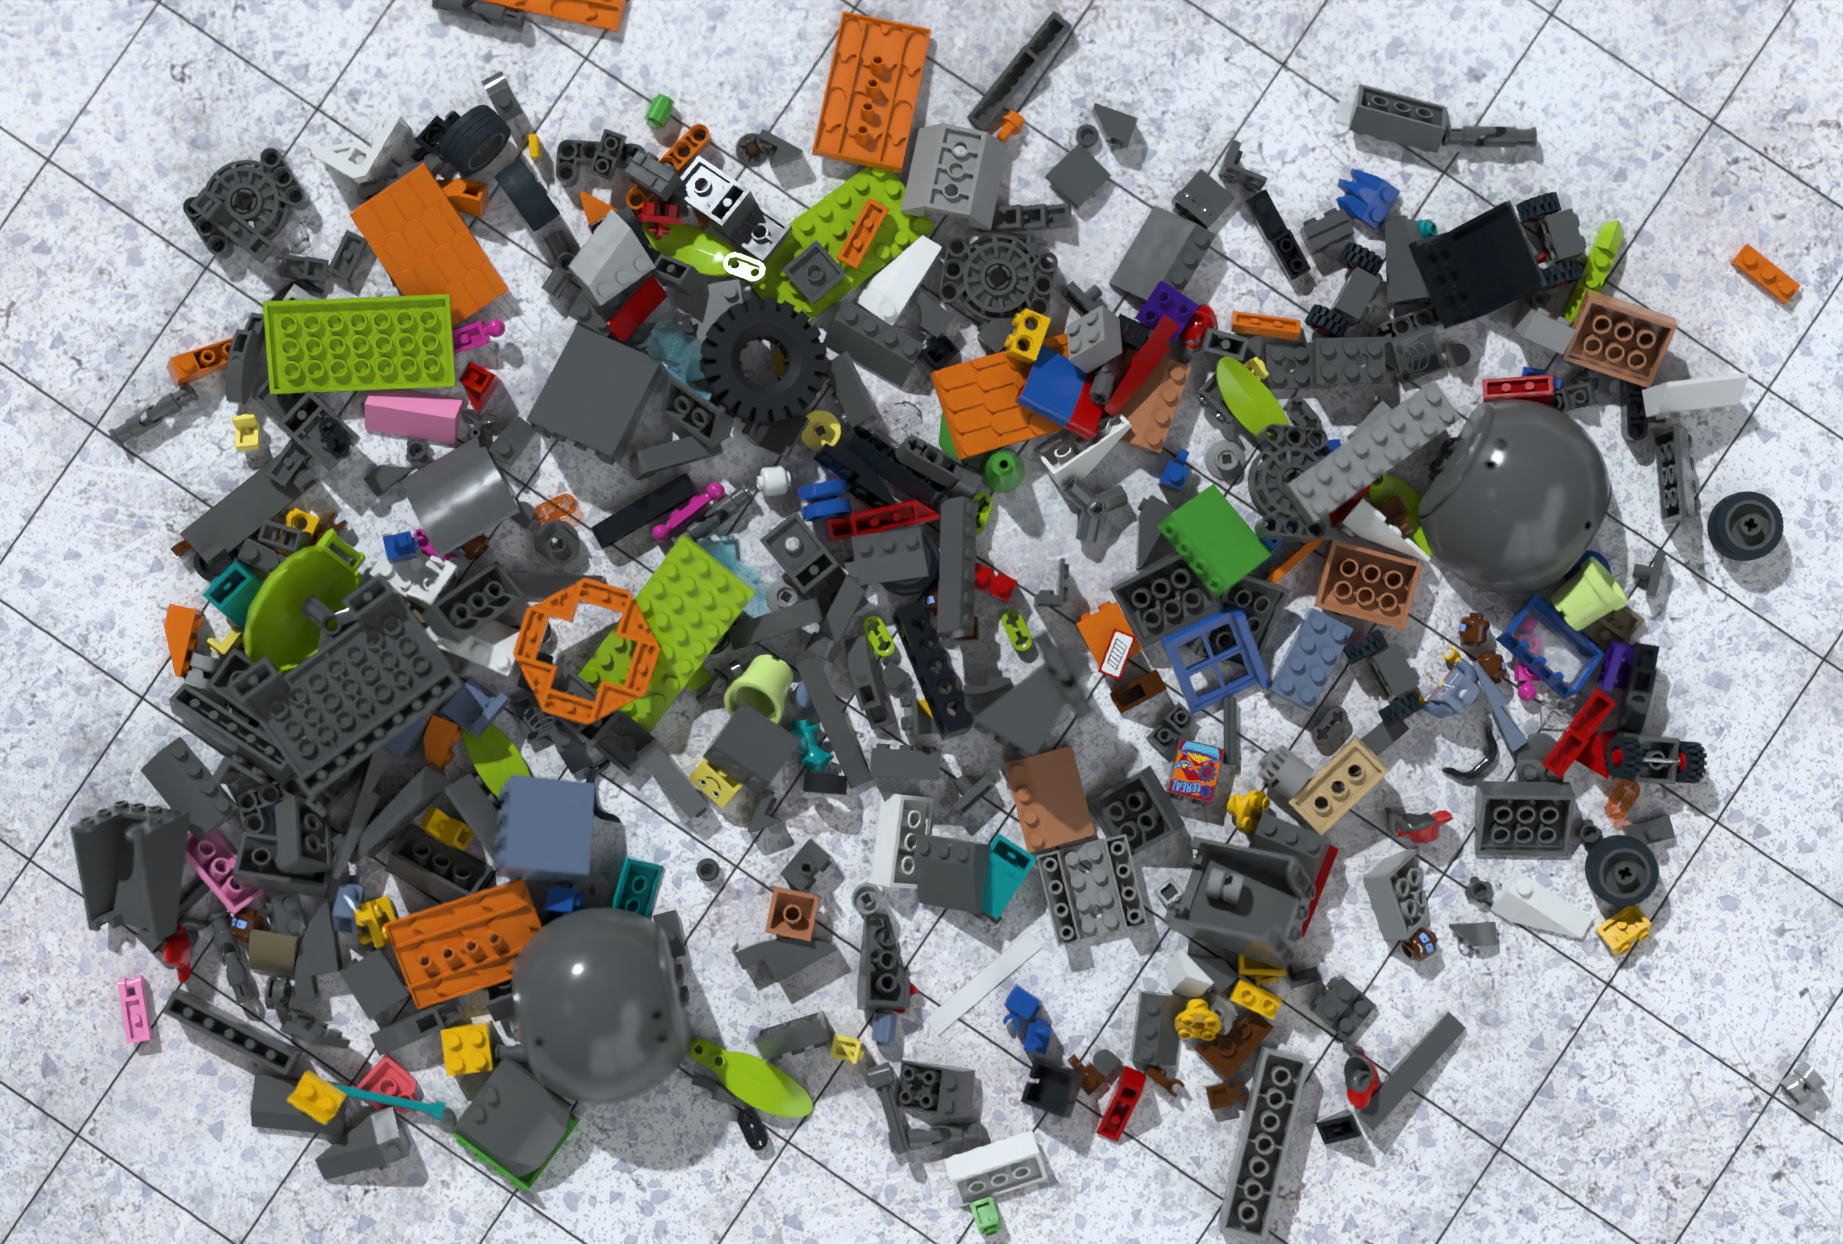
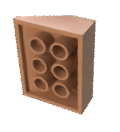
M1587 289L1572 326L1576 332L1565 350L1562 360L1650 388L1678 325L1674 317Z
M1126 348L1120 368L1124 370L1139 351ZM1162 358L1119 411L1130 422L1132 427L1118 442L1159 456L1189 376L1190 366ZM1103 408L1102 414L1100 416L1101 418L1099 420L1111 415L1107 413Z
M1329 539L1314 607L1404 630L1423 563Z
M1072 745L1037 754L1036 756H1029V758L1025 757L1004 763L1028 853L1095 835Z

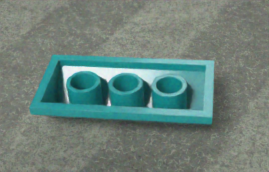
M631 856L626 857L611 908L634 912L648 918L664 866Z

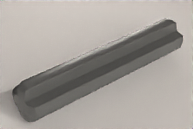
M1225 697L1223 699L1224 764L1235 765L1237 763L1236 698Z

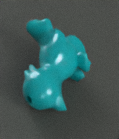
M810 719L791 721L792 729L787 731L801 740L797 748L804 751V755L798 756L801 759L800 763L812 772L825 770L834 755L825 752L817 744L814 730L819 729L820 725H810Z

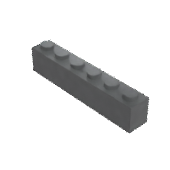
M965 496L941 500L937 633L950 639L973 635V626L975 624L974 590L976 580V519L978 508L976 501Z
M184 683L169 699L173 714L281 783H284L294 772L270 737Z
M182 989L172 992L162 1013L284 1075L294 1071L303 1053L302 1050Z

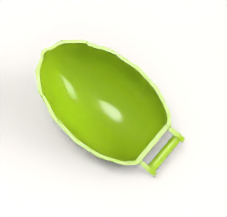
M329 529L315 546L305 547L287 557L266 578L248 609L243 642L246 656L252 666L262 658L267 657L282 673H287L318 651L321 628L299 610L311 595H314L334 613L347 609L342 600L359 588L362 579L361 573L357 570L365 561L366 555L356 551L341 539L334 529ZM333 543L352 559L348 564L328 546ZM335 618L328 622V628L331 631H335L338 628V622Z

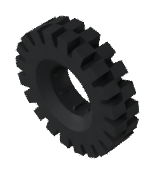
M758 297L746 299L744 303L740 304L738 302L729 307L707 331V336L702 342L700 350L702 358L699 360L700 372L704 374L702 382L706 391H711L713 395L711 399L717 407L722 405L726 409L724 413L733 419L737 416L742 419V423L750 425L760 423V426H771L777 422L780 424L801 413L816 399L817 393L821 391L825 382L823 376L827 373L828 361H824V355L827 354L825 342H820L818 337L821 335V332L816 324L810 325L808 322L810 317L802 310L799 313L793 310L795 305L786 301L782 304L777 303V298L765 297L763 300H758ZM752 340H759V342L767 340L781 350L785 359L783 361L785 372L783 377L780 376L778 378V383L767 386V383L758 385L750 381V377L747 378L744 375L740 366L742 364L740 354L742 348L746 349L748 347L746 343Z

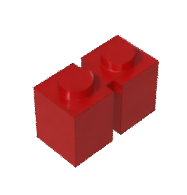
M975 562V589L985 593L986 588L991 589L990 596L1008 603L1017 580L1001 573L994 576V570Z

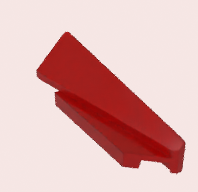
M1166 313L1148 341L1123 370V375L1119 382L1114 385L1110 400L1104 408L1113 417L1118 414L1170 350L1166 343L1180 326Z
M914 499L849 514V517L825 519L827 537L830 542L854 536L875 534L901 526H910L940 519V515Z

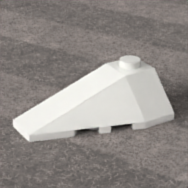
M922 235L867 283L857 303L890 325L896 326L910 303L911 296L920 286L942 247Z
M1361 499L1338 524L1342 527L1341 531L1349 538L1355 537L1361 541L1421 563L1429 562L1431 559L1413 541L1408 538L1402 539L1401 531L1396 526L1386 524L1384 522L1386 517L1364 499Z

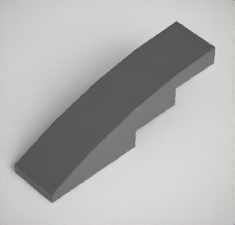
M1018 204L995 207L991 231L977 228V232L1072 227L1071 204H1036L1027 206Z

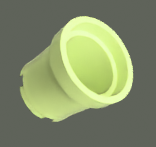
M1590 556L1581 565V569L1550 596L1557 611L1563 613L1565 616L1564 620L1576 631L1584 629L1612 610L1618 611L1629 604L1628 598L1620 585L1593 556Z
M760 655L754 658L744 674L731 684L724 695V704L729 715L732 716L744 701L778 724L784 710V700L793 680V672L789 665L781 659L779 661L772 659V655Z

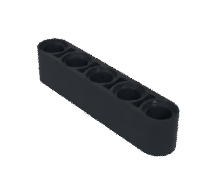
M1620 379L1621 434L1626 442L1635 443L1644 439L1648 434V417H1646L1642 390L1647 388L1637 385V391H1632L1629 387V382ZM1631 403L1638 407L1637 414H1633L1630 411ZM1632 426L1638 429V437H1634L1631 434Z
M854 427L843 445L845 451L850 449L865 461L876 474L913 500L916 499L932 510L937 507L947 491L945 486L901 463L896 457L895 449L862 427Z
M685 473L591 527V531L600 547L604 549L687 502L694 495L699 494L688 473Z

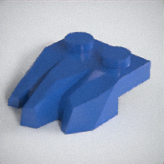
M1352 168L1350 173L1353 177L1352 181L1349 182L1340 178L1338 180V187L1345 195L1336 199L1340 210L1344 209L1346 214L1352 219H1358L1374 231H1379L1401 191L1378 176Z

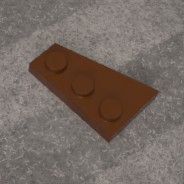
M1255 1012L1234 1024L1228 1034H1217L1215 1039L1205 1041L1193 1049L1229 1080L1274 1027L1259 1013Z

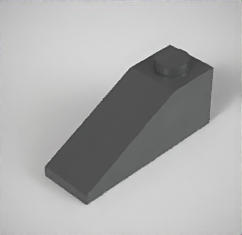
M1150 495L1148 499L1143 498L1137 508L1141 511L1138 516L1136 568L1138 569L1142 568L1161 534L1157 526L1173 513L1175 509L1153 495Z

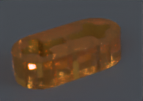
M570 494L559 495L539 504L534 512L535 518L542 524L554 519H562L576 511L577 500ZM565 498L568 501H572V504L569 505V510H567L566 508H557L558 506L564 504L563 499ZM543 508L547 510L554 508L555 511L548 514V519L540 517V514L543 513Z
M1622 780L1604 806L1605 814L1612 819L1624 818L1640 794L1639 784ZM1632 785L1631 790L1633 791V794H1627L1623 798L1624 794L1626 793L1624 786ZM1621 800L1622 802L1618 807L1621 812L1612 814V804L1617 805Z

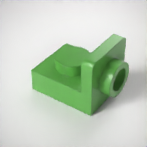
M992 1196L970 1203L980 1235L990 1236L996 1234L998 1229L1002 1228Z

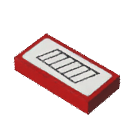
M1114 628L1098 672L1120 680L1136 637Z

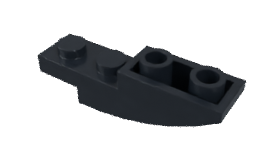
M1264 189L1245 200L1254 218L1253 222L1288 278L1292 281L1311 270L1291 230L1287 229L1267 190Z
M825 443L815 454L813 459L820 463L822 467L829 469L838 475L840 479L846 480V482L851 484L848 492L854 495L856 499L863 501L873 509L896 504L890 491L876 472L850 449L842 454Z
M1639 642L1634 643L1627 685L1624 686L1617 732L1641 734L1657 674L1656 663L1660 646Z

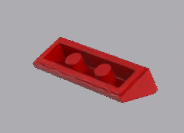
M650 276L607 321L606 324L610 335L618 341L625 342L667 297L666 292L655 277Z
M1553 375L1482 379L1483 403L1503 399H1521L1539 403L1554 402Z

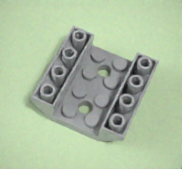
M940 123L919 128L901 213L923 217L926 210L969 219L968 227L991 231L1008 146L988 132ZM963 146L966 149V153L959 155L954 151V148ZM953 187L958 193L955 196H948L945 190Z
M1126 834L1089 841L1036 855L1058 946L1079 942L1080 939L1121 929L1128 930L1148 925ZM1082 860H1088L1092 864V868L1088 873H1082L1079 870V863ZM1093 905L1102 907V915L1098 918L1090 915L1089 911Z

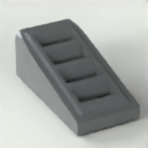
M264 519L257 541L296 553L308 547L311 533ZM273 526L274 531L270 540L268 539L271 531V527ZM281 529H283L280 541L277 542ZM290 532H292L289 544L286 545Z

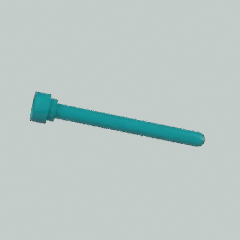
M341 1085L334 1086L347 1094L348 1097L429 1113L428 1116H432V1119L442 1121L446 1102L436 1101V1103L431 1102V1104Z

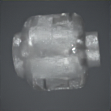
M295 220L289 222L283 228L282 240L292 254L307 255L312 252L316 244V237L307 223Z

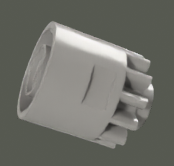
M1281 745L1276 751L1272 748L1269 749L1260 760L1261 770L1258 772V776L1286 799L1291 800L1309 780L1314 769L1285 746Z

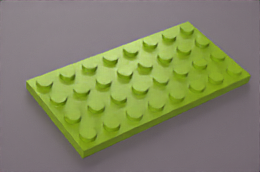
M867 166L789 223L793 228L792 232L767 263L764 264L767 270L765 281L758 285L751 284V286L762 300L765 297L777 298V303L782 304L786 301L795 305L793 310L798 313L801 310L810 317L808 320L810 323L890 264L922 235L926 237L935 231L936 227L925 213L923 217L901 213L906 188L893 171ZM868 198L888 207L889 211L856 270L837 260V256ZM817 240L845 271L847 276L812 306L783 273L782 269ZM749 253L746 255V256H748V257H751V258H753V259H756V258H754L752 255H750ZM759 272L754 273L753 277L758 276Z
M450 294L263 301L270 394L307 393L309 390L312 392L456 386Z
M685 534L681 535L635 598L661 651L648 693L620 709L649 733L652 732L757 592ZM620 619L579 674L582 679L597 691L601 680L624 686L637 642L616 636Z

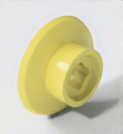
M816 410L806 415L810 421L801 435L804 444L816 451L825 443L833 447L838 442L841 434L838 419L832 413L825 410ZM822 426L826 433L818 436L815 430Z

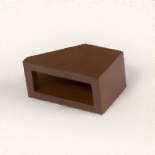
M1157 669L1115 690L1110 693V696L1121 714L1151 699L1167 688Z

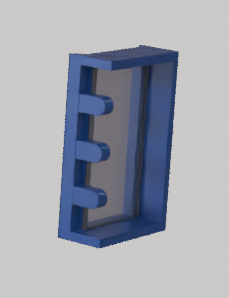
M1534 594L1523 601L1524 603L1496 640L1565 700L1579 692L1604 656V653L1598 649L1596 644L1590 642L1581 634V631L1574 630L1564 620V616L1555 611L1544 598Z

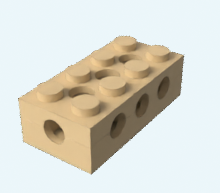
M1355 735L1306 782L1302 789L1288 803L1322 836L1389 772V767ZM1351 765H1358L1362 771L1354 774L1350 772L1349 767ZM1334 781H1342L1345 787L1338 790L1333 787L1332 783ZM1320 796L1325 797L1328 803L1326 805H1319L1316 802V798Z

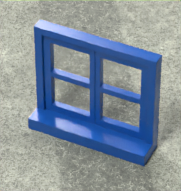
M1237 604L1161 639L1188 709L1192 714L1259 683L1262 689L1271 686L1245 614ZM1228 623L1236 644L1213 655L1205 634ZM1201 636L1208 657L1189 667H1185L1178 646ZM1240 653L1247 674L1224 684L1217 663ZM1212 666L1220 687L1197 697L1190 676Z

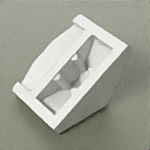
M1182 949L1166 964L1168 986L1177 995L1199 998L1214 983Z

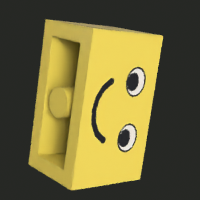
M706 759L701 761L688 777L722 809L743 787L742 783Z

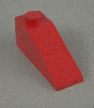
M1125 1065L1097 1128V1134L1118 1142L1144 1090L1146 1074Z

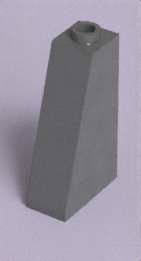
M1406 215L1394 216V220L1385 221L1387 303L1400 306L1432 301L1408 246L1412 242L1422 239L1417 221L1408 219Z
M656 738L638 751V760L690 819L694 816L698 818L707 811L708 801L693 782L688 779V776Z

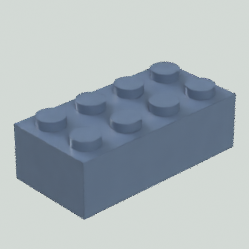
M1313 607L1309 608L1271 681V686L1267 690L1306 711H1312L1353 628Z

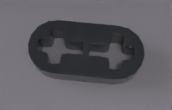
M332 417L322 419L319 423V432L330 453L338 459L348 458L352 453V445L341 423ZM327 423L336 425L333 428L336 436L333 437L330 432H325V429L328 428ZM336 440H338L340 444L346 445V447L343 449V454L335 451L336 449H338Z
M751 1107L743 1108L737 1116L738 1125L748 1146L756 1151L762 1150L768 1143V1134L755 1109ZM746 1112L748 1115L754 1116L751 1120L753 1124L751 1128L747 1121H742ZM753 1130L756 1131L758 1136L764 1137L761 1145H758L757 1142H752L754 1139Z

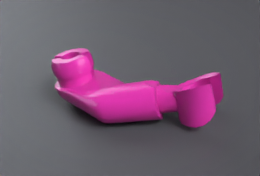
M416 529L413 537H417L419 548L423 554L428 557L434 556L439 558L424 530ZM450 552L440 557V559L449 561V558L456 557L459 560V557L456 553Z

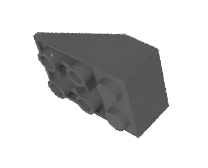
M902 1060L897 1107L952 1118L969 1117L975 1070Z

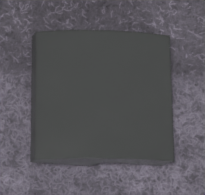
M1079 143L1045 178L1078 209L1110 178L1111 174Z

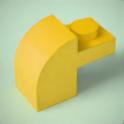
M433 806L429 807L420 824V827L429 836L462 851H465L474 834L471 828L464 822L448 817Z

